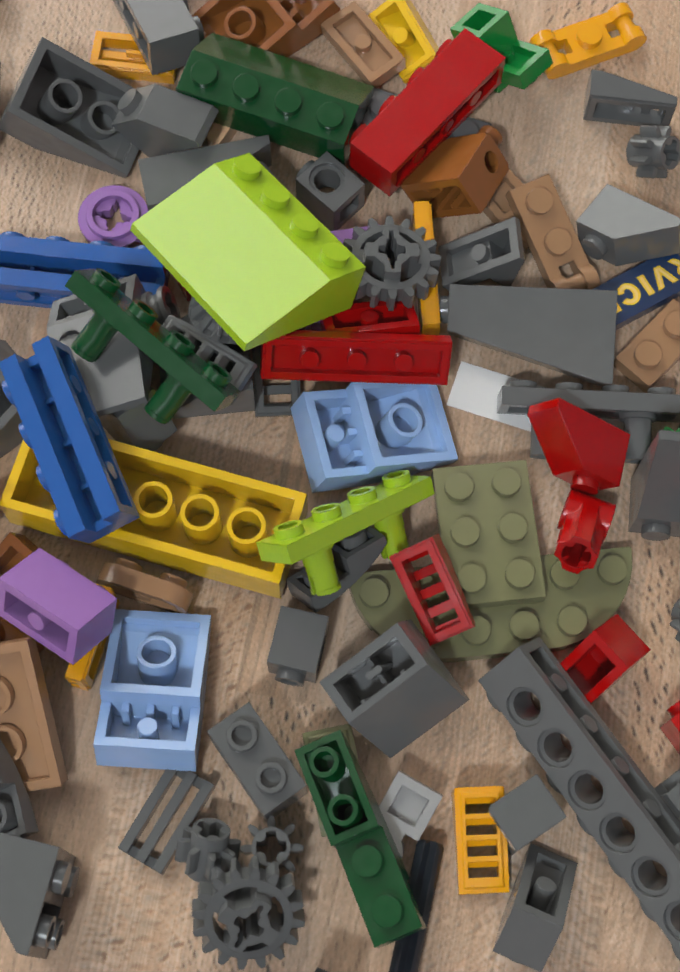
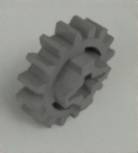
M392 216L386 217L384 225H378L377 221L370 218L368 219L366 231L355 226L352 239L345 238L343 245L366 266L355 299H360L367 295L370 297L371 308H375L380 301H384L389 311H394L395 304L398 301H402L403 305L408 309L412 308L414 295L425 300L428 297L429 287L436 286L441 255L435 254L436 240L424 241L426 229L421 227L415 231L410 230V219L407 218L401 225H394Z
M252 856L249 867H241L236 857L231 858L230 871L225 873L222 869L215 866L211 869L212 883L207 881L199 882L198 898L192 899L193 934L195 937H202V951L204 953L211 952L216 948L218 949L219 964L223 965L230 957L237 958L239 970L245 969L248 959H255L258 966L264 968L266 967V955L272 953L276 958L282 960L285 957L284 942L290 945H297L299 942L297 928L305 926L304 909H302L304 907L302 890H295V881L292 873L279 878V865L277 862L273 861L266 869H262L259 867L258 856ZM273 896L280 902L283 908L282 914L278 912L277 905L272 903ZM214 912L218 914V921L226 925L224 929L216 922Z

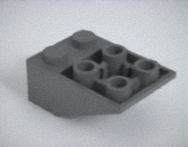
M137 274L118 280L121 283L119 290L132 301L134 299L140 300L141 294L146 292ZM75 294L53 301L47 324V336L70 347L98 417L121 410H132L141 404L147 403L154 361L119 331L114 335L96 362L86 361L73 351L71 344L93 316L92 309Z

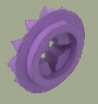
M110 185L99 188L89 194L80 206L78 212L80 231L89 244L92 241H105L117 247H127L135 241L140 243V240L130 229L134 221L148 212V207L144 199L136 191L128 187ZM119 207L124 223L117 222L115 228L109 231L107 220L104 218H112L114 212H117Z

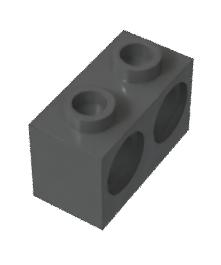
M249 702L207 731L212 743L266 822H268L269 816H277L308 793L306 783Z

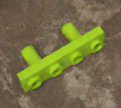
M409 470L393 471L382 477L383 483L351 490L347 493L348 499L343 502L327 503L311 510L312 516L305 520L281 523L273 528V535L256 542L261 561L292 565L302 560L312 595L325 596L337 592L342 586L337 576L331 550L334 544L374 524L375 530L385 535L387 541L386 546L381 552L382 558L390 559L389 556L409 547L402 513L406 508L435 494L431 476L410 475Z

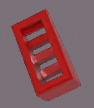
M439 533L389 556L430 646L476 626ZM429 554L433 563L415 571L412 562ZM438 572L441 581L422 589L419 580ZM446 590L450 599L428 607L427 598ZM455 609L458 617L438 626L435 625L433 617Z

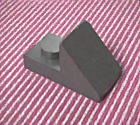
M516 217L438 247L439 255H441L442 287L449 290L450 284L473 285L487 279H492L501 286H511L525 261L520 220Z

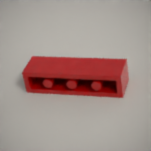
M466 28L453 40L447 39L437 50L434 59L425 68H417L409 78L406 87L397 96L391 95L380 107L378 115L368 125L362 124L355 130L349 141L350 167L390 197L411 173L501 84L506 57Z

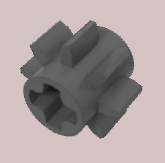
M641 125L640 134L630 138L626 148V158L632 167H638L636 177L666 179L668 175L667 170H672L678 165L680 161V141L677 137L670 136L671 126Z
M269 816L268 827L260 831L256 826L250 824L248 829L254 837L252 845L240 846V852L246 855L253 854L258 856L259 867L266 869L271 862L267 861L265 853L258 852V848L267 845L268 837L275 836L279 845L287 846L286 852H279L277 854L276 862L279 865V869L285 867L288 872L294 874L296 869L290 861L291 854L304 852L303 845L298 843L290 844L289 838L294 834L295 825L292 823L282 831L276 828L274 816Z
M202 818L195 821L192 827H184L182 838L177 840L175 861L187 862L185 874L192 880L212 883L211 869L217 866L225 873L230 871L231 858L236 857L238 859L241 840L229 839L230 828L225 822L215 818Z

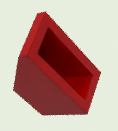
M561 398L529 406L527 415L553 476L570 483L571 489L587 495H596L599 490L620 486L630 439L629 433Z
M616 614L588 635L560 664L589 703L592 704L651 649Z

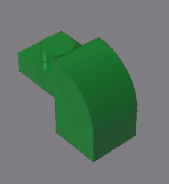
M478 3L450 28L453 38L466 28L506 57L501 84L494 90L497 93H500L508 85L525 90L553 64L549 49L518 40L509 11Z

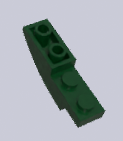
M335 731L294 750L330 845L336 848L374 948H381L426 928L409 886L408 880L410 878L373 792L343 731Z

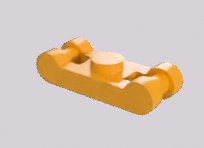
M622 2L614 5L606 13L555 31L550 29L541 30L530 39V43L549 49L553 64L544 72L548 79H557L633 52L646 42L647 37L640 26L634 25L632 21L634 14L628 3ZM618 30L620 35L611 38L608 32ZM564 48L566 54L559 53L558 50Z

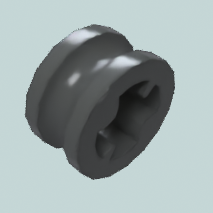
M164 285L157 288L156 294L150 291L141 294L140 300L157 313L158 318L156 321L161 325L171 314L181 319L177 301L167 286Z

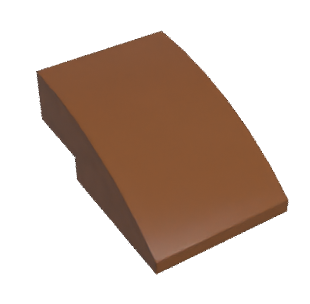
M208 0L192 16L197 15L199 17L205 38L211 33H215L288 58L322 34L320 24L341 9L334 0Z

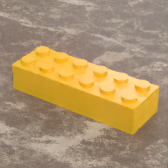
M108 439L140 518L89 544L68 538L58 528L53 516L56 506L52 496L42 486L36 474V467L39 464L34 451L24 440L22 441L0 500V508L10 523L281 599L291 565L261 561L256 542L273 535V528L281 523L305 520L308 513L306 493Z

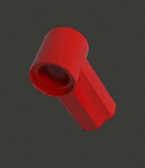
M573 489L570 490L558 522L557 529H560L554 552V555L561 562L562 569L576 574L585 569H594L601 545L610 528L616 504Z

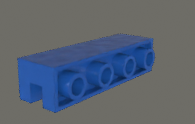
M12 231L0 234V303L51 308L53 301L74 294L65 287V284L75 270H96L101 268L112 274L117 280L137 274L145 291H150L153 294H156L157 288L165 285L168 287L170 272L144 245L127 248L117 247L105 241H92L89 244L70 242L59 236H49L46 239L25 237L20 233Z
M46 336L31 344L35 355L28 359L13 354L0 362V368L5 378L2 381V389L7 399L17 408L22 421L19 423L20 434L25 443L34 451L39 464L36 467V474L42 486L52 496L56 506L53 516L58 528L68 538L90 544L140 518L70 347L50 336Z

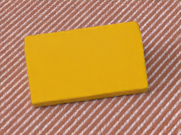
M386 0L368 15L404 56L406 68L398 74L405 84H407L417 68H425L434 59L439 47L411 0Z

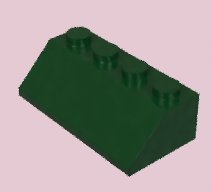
M211 33L192 49L177 84L176 91L211 104L219 110L214 123L255 137L269 135L270 142L317 158L328 151L345 166L350 154V138L363 121L374 92V86Z

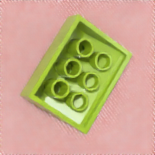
M251 153L214 163L134 221L130 229L243 351L350 309L366 268Z

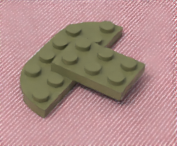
M526 460L432 469L431 478L435 492L434 502L438 533L448 552L476 624L475 627L431 646L442 662L507 657L517 647L538 637L543 640L551 652L565 650L580 644L596 628L613 617L629 587L632 573L631 547L600 549L594 569H585L579 574L562 569L560 560L554 554L540 555ZM414 567V570L416 571L422 567ZM395 569L365 572L349 588L358 614L371 631L373 630L380 636L397 622L411 619L427 640ZM437 572L419 580V583L423 589L441 581ZM445 590L427 598L426 601L428 607H432L450 598ZM451 609L433 617L435 625L438 626L458 616L455 609Z

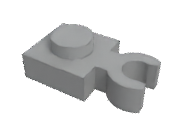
M399 770L379 808L399 854L403 858L405 850L403 838L405 834L419 841L443 795Z

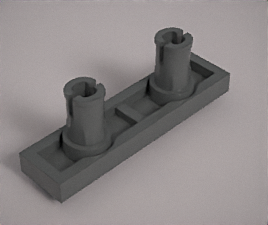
M514 380L509 382V386H502L497 396V414L527 415L529 406L561 398L600 419H618L624 423V431L630 434L624 462L628 464H640L651 445L652 423L680 422V395H677L676 389L671 387H652L648 389L647 393L629 392V387L625 385H605L601 387V391L583 390L582 384L574 382L557 383L554 389L537 388V383L530 380ZM531 424L530 457L546 460Z

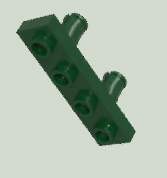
M101 268L96 270H75L65 284V287L86 303L94 313L71 344V348L77 355L88 362H96L114 335L119 331L166 371L167 378L144 407L145 411L159 423H169L191 393L214 412L230 406L240 393L230 383L232 377L224 368L214 362L209 361L206 363L193 352L195 346L187 337L175 330L169 332L156 321L158 318L157 313L146 303L138 299L132 301L119 290L121 283L109 272Z

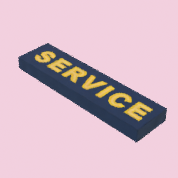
M680 253L647 260L592 289L618 291L616 330L663 306L673 298L676 299L680 296Z

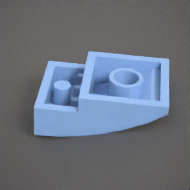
M351 382L346 389L303 392L290 408L312 493L383 482L382 477L385 474L393 471L409 470L410 475L442 467L458 460L437 385Z
M115 609L113 627L109 637L100 685L101 705L93 743L97 765L196 772L207 681L211 615Z

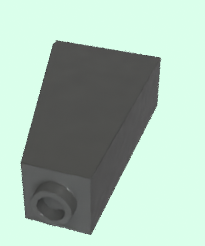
M450 284L449 296L440 297V323H447L449 335L598 386L613 384L618 291Z

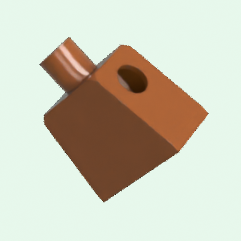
M484 125L476 134L444 140L400 185L412 204L416 201H429V204L432 206V218L481 214L509 170L508 162L499 149L503 142L500 132L490 125Z

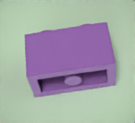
M40 547L0 577V616L72 665L112 632L117 597Z

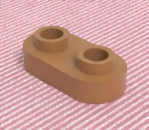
M116 558L114 563H103L96 581L97 584L111 587L115 594L171 613L187 614L194 595L186 589L188 582L169 573H161L159 578L143 573V568L139 564L124 558Z

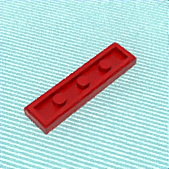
M296 330L262 344L260 376L261 379L447 385L453 342L450 335Z

